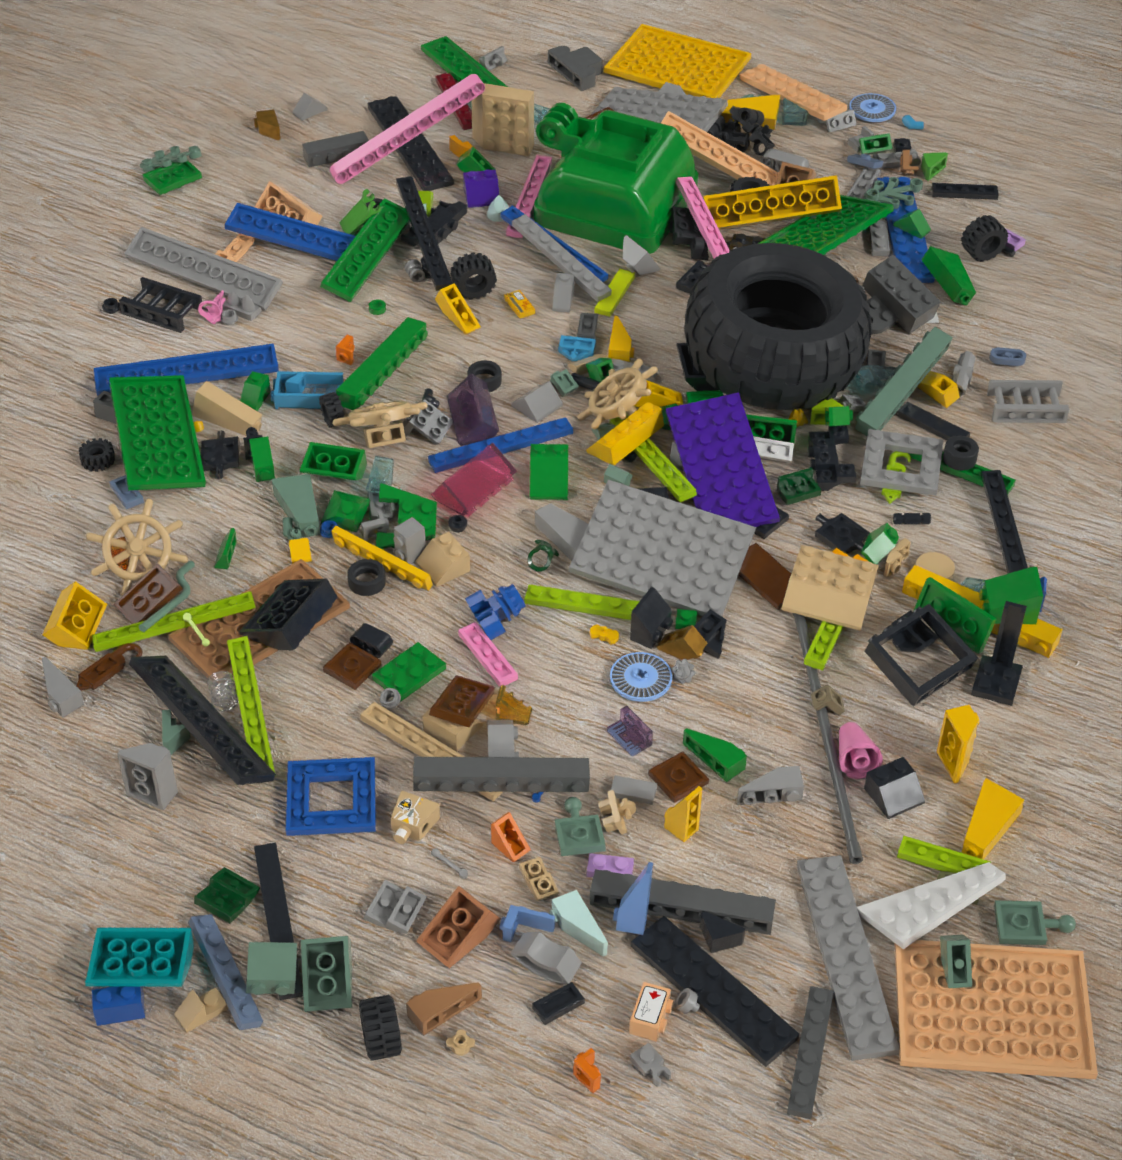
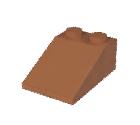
M458 886L416 942L450 969L487 938L501 918Z

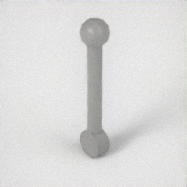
M432 849V856L440 858L459 873L461 879L468 877L466 869L457 867L440 854L439 849Z

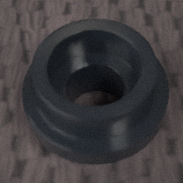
M115 298L104 300L102 305L103 311L109 314L116 313L120 309V303Z
M454 515L448 520V526L456 533L463 532L468 524L466 517L462 515Z

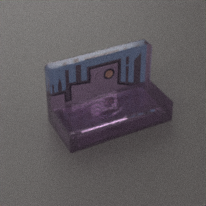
M627 705L621 708L620 720L608 726L607 732L631 756H635L652 746L653 731Z

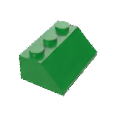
M746 414L754 437L795 443L797 420Z
M310 442L300 472L359 480L363 478L367 466L366 453L364 449Z

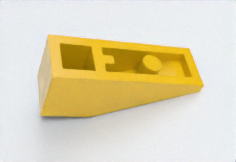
M455 283L439 290L435 298L442 312L465 335L481 328Z
M614 316L608 358L630 362V358H634L635 347H632V339L619 317Z
M646 380V389H650L651 394L649 396H642L634 406L640 408L646 402L658 407L675 403L678 406L684 404L682 393Z
M700 786L674 807L668 808L664 815V828L683 842L699 830L702 788Z

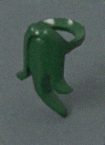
M537 539L535 542L538 545L529 553L527 561L531 569L544 571L550 566L553 556L558 557L559 553L555 548L552 549L551 544ZM539 550H543L548 554L547 563L542 567H537L532 562L533 554Z

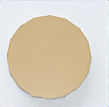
M937 552L922 554L917 558L915 564L949 580L953 578L955 572L954 562L948 556Z

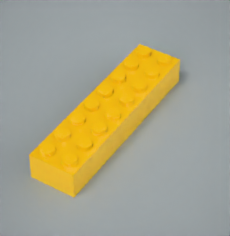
M837 175L703 196L719 230L840 212L842 209Z

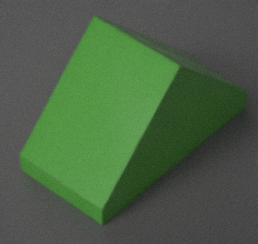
M923 153L921 169L925 180L929 181L946 167L948 153Z

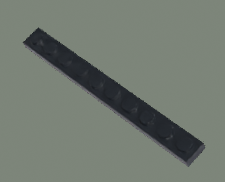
M413 177L396 178L397 188L435 290L439 291L453 284Z

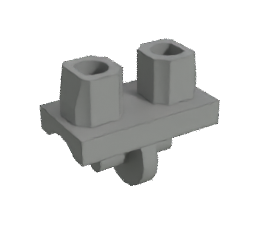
M504 46L480 57V64L488 71L497 66L504 65L508 61L504 54Z

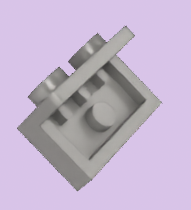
M847 110L826 121L818 118L819 123L827 124L828 132L856 125L854 110Z

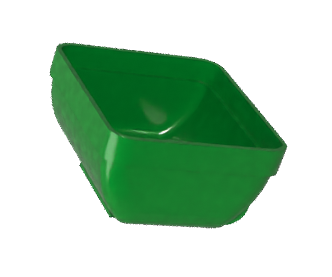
M566 103L554 104L536 127V135L539 141L549 148L560 150L561 159L540 187L538 197L534 202V221L550 230L622 250L624 237L628 236L649 254L656 252L670 232L672 207L687 208V204L676 184L677 178L692 177L698 187V172L695 170L694 158L680 132L670 125L612 110H605L592 120L578 117L575 109Z

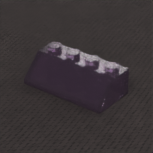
M471 373L447 395L457 441L460 446L490 439L499 432L487 383Z

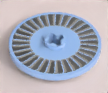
M868 93L854 97L850 101L849 110H854L855 117L863 121L883 122L895 115L896 105L886 96Z
M635 652L622 656L613 664L610 671V682L613 689L626 699L638 702L652 701L660 698L669 690L672 684V671L662 658L650 653Z

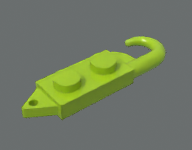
M894 451L889 456L886 470L905 472L906 467L897 463L896 458L905 457L910 463L911 456L905 452ZM882 488L881 495L885 496L887 502L891 504L894 500L901 497L902 491Z

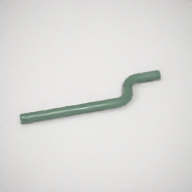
M193 561L187 562L176 572V580L183 588V591L139 625L140 631L145 632L188 598L191 589L184 575L195 567Z

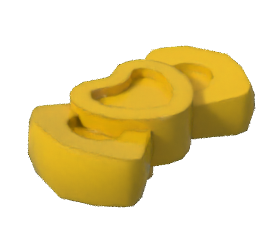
M598 624L590 628L589 635L591 639L599 638L601 641H607L610 645L617 643L619 640L617 630H612Z

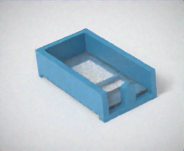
M278 371L277 378L273 379L274 391H271V401L274 402L275 409H278V407L320 409V396L336 392V389L344 382L343 373L304 372L306 387L303 393H286V380L300 372Z

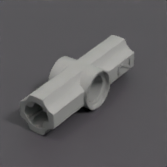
M969 351L960 354L958 364L955 365L952 380L957 383L960 397L965 395L974 369L976 357Z

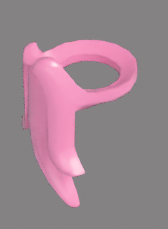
M223 290L213 301H203L198 306L199 314L212 324L220 322L222 317L223 304L226 300L222 298L224 295ZM205 304H212V307H205V309H207L208 312L203 311L202 307Z

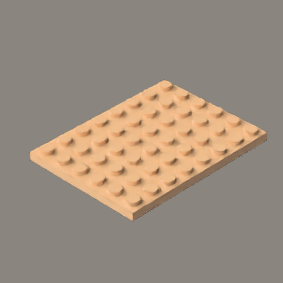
M916 940L905 949L894 943L900 1066L1082 1079L1097 1078L1098 1071L1083 951L970 943L972 987L948 988L941 961L940 941Z

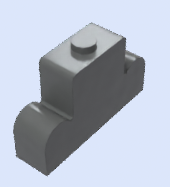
M558 46L548 50V64L580 91L595 86L596 76L602 74L603 59L588 47H583L570 52V48L567 46Z

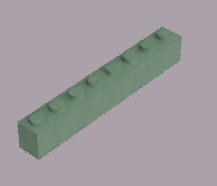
M934 327L930 332L927 331L922 338L923 341L915 345L913 353H909L905 357L904 364L896 368L895 375L893 377L889 376L884 384L885 387L883 389L879 388L875 394L876 398L869 400L865 407L866 410L859 412L855 419L857 421L855 429L868 436L869 429L881 431L949 349L953 337L937 327Z

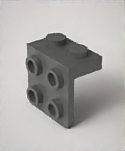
M424 399L422 402L427 403V409L420 410V413L417 415L406 417L402 422L405 437L414 428L431 442L438 445L453 421Z

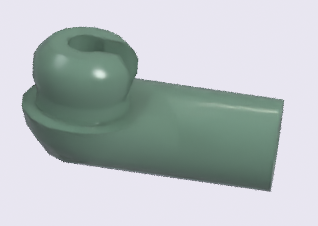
M283 518L284 537L289 540L300 539L301 531L292 527V518Z

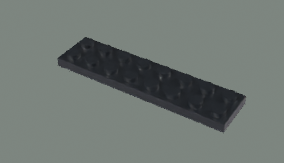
M665 916L647 928L643 935H639L631 941V947L677 989L683 991L689 988L698 996L697 1003L700 1004V1009L765 1067L799 1039V1033Z

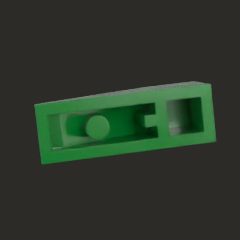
M688 728L684 730L683 745L724 781H730L746 769L747 755L733 743Z

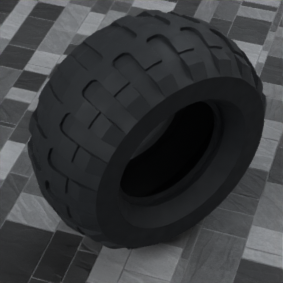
M760 243L732 249L729 253L719 255L712 260L710 266L705 267L690 292L685 313L684 333L689 355L693 358V365L700 374L706 376V381L726 395L739 393L741 401L749 405L766 409L793 410L811 408L825 399H834L838 392L844 391L866 359L872 334L870 307L867 303V295L863 287L856 283V278L841 265L818 252L800 246L781 243ZM760 322L779 323L797 330L775 328Z

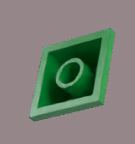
M334 490L322 517L321 524L327 520H332L342 529L358 532L371 500Z

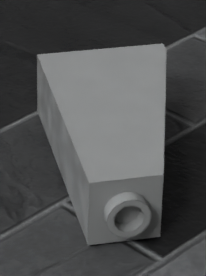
M551 503L535 511V526L572 561L588 523Z

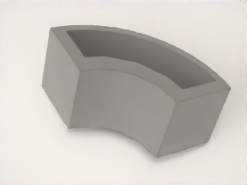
M487 720L488 757H519V752H514V739H518V726L513 725V720Z
M541 932L523 933L511 952V955L529 971L544 979L561 984H569L582 963L573 949L569 946H561L552 942Z

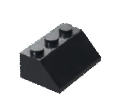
M677 343L676 347L685 381L696 391H717L718 389L706 381V376L700 374L694 367L693 358L689 355L687 343Z

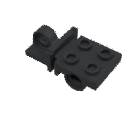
M732 106L729 110L732 114L731 117L743 125L742 129L746 133H752L748 139L754 142L753 150L755 154L763 156L768 149H773L775 144L769 139L773 130L768 125L762 126L764 114L759 110ZM764 144L765 149L760 153L759 146Z
M722 115L719 116L707 132L741 152H745L750 145L749 133H741V126L735 120L732 121L730 119L728 123H725Z
M673 206L670 221V233H673L672 245H690L691 259L708 261V246L689 208Z

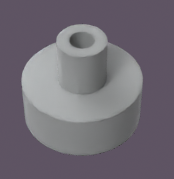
M689 988L684 989L676 998L675 1008L683 1014L690 1011L697 1012L700 1008V1004L697 1003V994Z

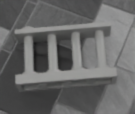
M990 380L987 396H996L997 404L994 405L992 421L996 423H1066L1069 406L1059 404L1058 400L1063 381ZM1003 396H1014L1015 404H1005ZM1021 396H1032L1033 404H1023ZM1039 396L1050 397L1052 404H1041Z

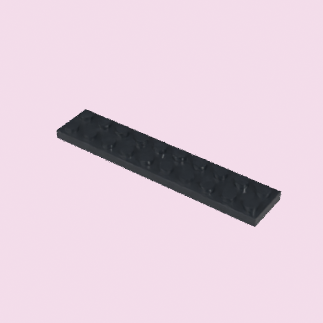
M390 96L386 99L367 103L369 111L383 131L409 115L397 96ZM422 133L396 149L423 191H432L454 185L453 177Z
M167 655L131 657L129 665L237 785L274 781L276 775L274 771Z

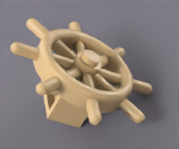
M407 401L378 402L371 406L352 410L345 414L343 418L334 419L333 425L350 424L353 427L374 425L363 428L365 443L368 448L404 442L406 438L403 423L400 421L390 423V421L417 415L420 413V410L427 409L428 405L426 402L410 404Z

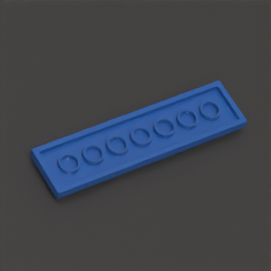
M241 203L235 205L225 223L226 230L338 261L355 238L354 235Z

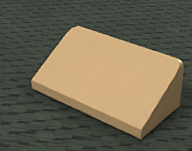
M596 354L569 363L568 367L573 373L582 375L588 373L587 363L598 358H608V356Z

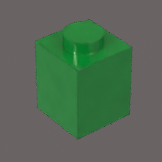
M598 358L586 364L590 378L599 382L609 376L610 369H614L611 358Z

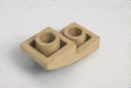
M902 539L889 553L884 570L886 578L893 573H897L901 569L902 560L909 556L911 542L908 539Z
M541 857L519 864V869L537 901L559 894L551 873L547 872Z

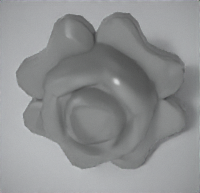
M687 659L677 660L672 668L674 679L679 680L681 684L685 682L690 683L692 677L696 674L693 670L694 665L689 663Z

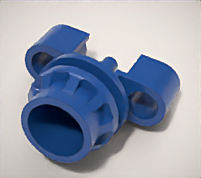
M513 584L508 587H499L498 593L492 590L493 596L486 599L481 589L465 598L490 640L506 632L500 622L501 620L507 618L510 622L512 620L511 615L517 617L521 609L526 607Z

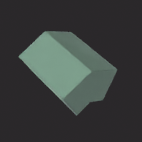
M609 464L604 473V483L607 484V481L611 480L630 486L633 475Z

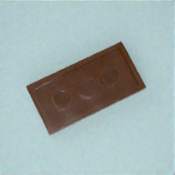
M754 543L749 546L739 576L777 610L782 608L792 573L760 545Z
M456 675L430 708L429 715L470 728L494 694L495 687Z

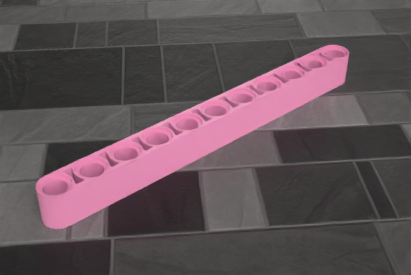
M476 74L469 75L334 163L330 167L331 175L339 184L347 182L482 94L485 90L484 83Z

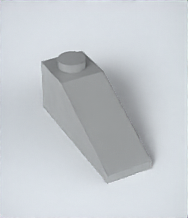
M46 657L41 658L50 700L48 702L50 709L54 713L58 712L62 717H65L83 706L81 690Z

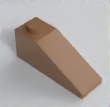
M476 982L438 988L414 995L406 1003L407 1016L424 1036L482 999L481 984Z

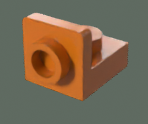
M347 334L336 346L337 360L349 365L354 363L353 352L355 345L353 336Z
M590 1048L586 1052L579 1053L574 1059L573 1075L594 1093L600 1088L601 1073L593 1065L595 1051Z

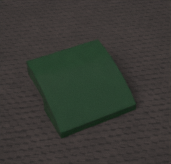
M224 867L210 878L209 885L194 896V904L230 924L252 902L260 891V887Z

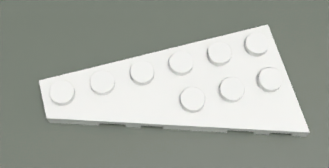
M988 862L858 906L857 909L860 917L902 949H905L1005 881L1006 876L1003 871Z

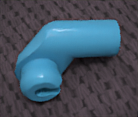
M910 115L903 116L902 123L908 129L924 128L923 121H915Z

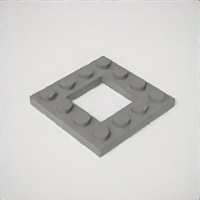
M869 429L860 485L936 496L943 440ZM884 450L922 455L920 475L882 469Z

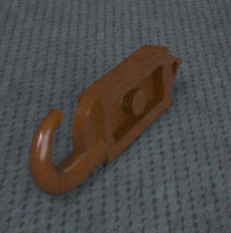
M126 643L112 653H107L78 674L79 680L76 687L81 691L87 689L95 690L124 669L126 665L124 653L129 650L137 651L136 657H141L143 654L142 648L135 643Z

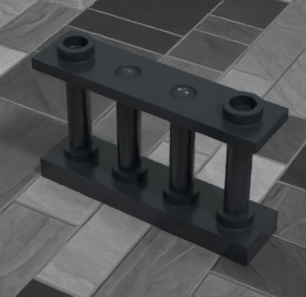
M141 277L142 290L133 299L123 296L119 300L121 314L182 333L185 329L183 317L192 308L198 310V306L202 302V296ZM147 294L155 296L148 304L140 302ZM162 299L169 301L163 309L155 307ZM176 304L184 305L178 313L170 312Z

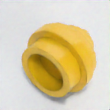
M801 409L792 410L788 419L797 420V427L808 423L806 415Z

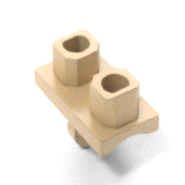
M610 790L607 792L608 798L598 802L603 816L612 813L611 816L602 819L603 826L607 832L619 830L622 835L627 833L624 816L625 819H631V815L636 812V805L634 802L628 801L627 798H623L621 800L622 803H620V800L615 796L614 790Z

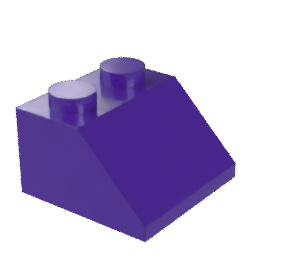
M488 169L485 171L463 173V189L468 208L490 206L492 201L500 195L496 170Z

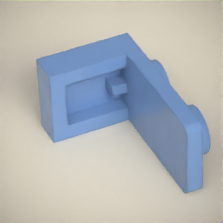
M510 905L507 916H503L500 923V930L503 931V940L512 942L518 924L554 932L555 916L547 912L530 910L523 906Z

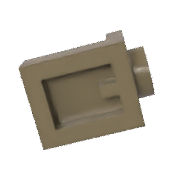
M829 684L811 693L813 707L816 711L826 706L837 715L845 712L842 696Z

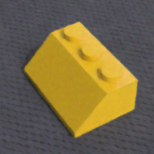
M75 581L61 591L42 635L57 646L87 650L107 603Z
M970 704L945 710L936 751L954 784L959 782L969 763L974 739L976 738L977 726L979 725L978 714L972 710Z

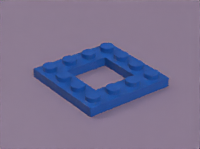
M375 757L288 761L287 836L376 832ZM353 780V810L309 812L311 782Z

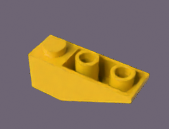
M930 371L917 386L946 409L960 398L957 383L944 374Z

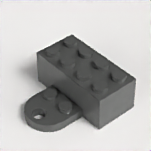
M894 255L869 270L862 285L865 287L864 290L872 297L867 300L870 307L872 334L882 333L896 323L908 334H911L934 318L941 303Z

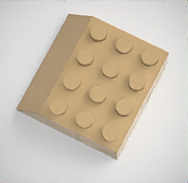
M484 83V92L472 100V138L486 150L530 156L534 147V91Z
M801 545L781 610L861 631L879 565L849 556H842L830 551H823L811 546Z

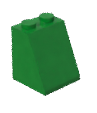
M1030 567L985 580L984 587L980 588L979 597L983 601L982 609L997 618L995 624H1000L1006 601L1027 606L1023 624L1037 623L1043 600L1037 567Z

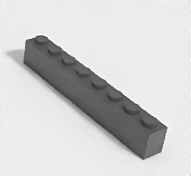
M414 757L413 791L589 792V758Z
M595 869L590 889V905L613 909L615 907L619 908L621 899L638 876ZM652 878L647 914L700 923L701 913L706 911L745 928V931L771 935L776 899Z

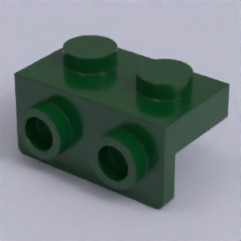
M811 467L778 477L776 491L786 505L821 496V489L813 479L814 470Z

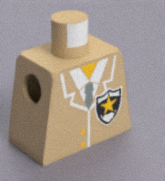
M401 791L391 816L392 831L395 832L394 840L399 844H405L408 837L417 841L421 840L439 820L440 804Z

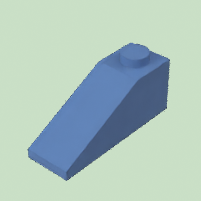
M652 862L646 865L623 896L619 908L615 907L613 921L617 922L616 931L644 934L653 872Z

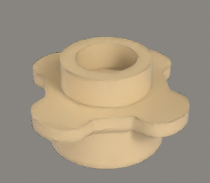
M460 1029L457 1030L456 1035L447 1038L446 1045L451 1047L454 1054L462 1056L475 1046V1040L469 1038L465 1030Z

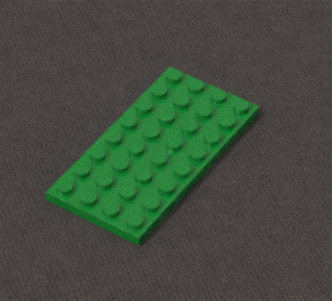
M840 195L842 206L840 212L801 217L760 243L795 245L825 255L830 250L837 248L841 243L846 242L849 238L867 229L870 225L877 223L878 220L887 217L888 214L894 211V207L892 204Z
M184 375L109 377L128 491L205 487L206 480Z

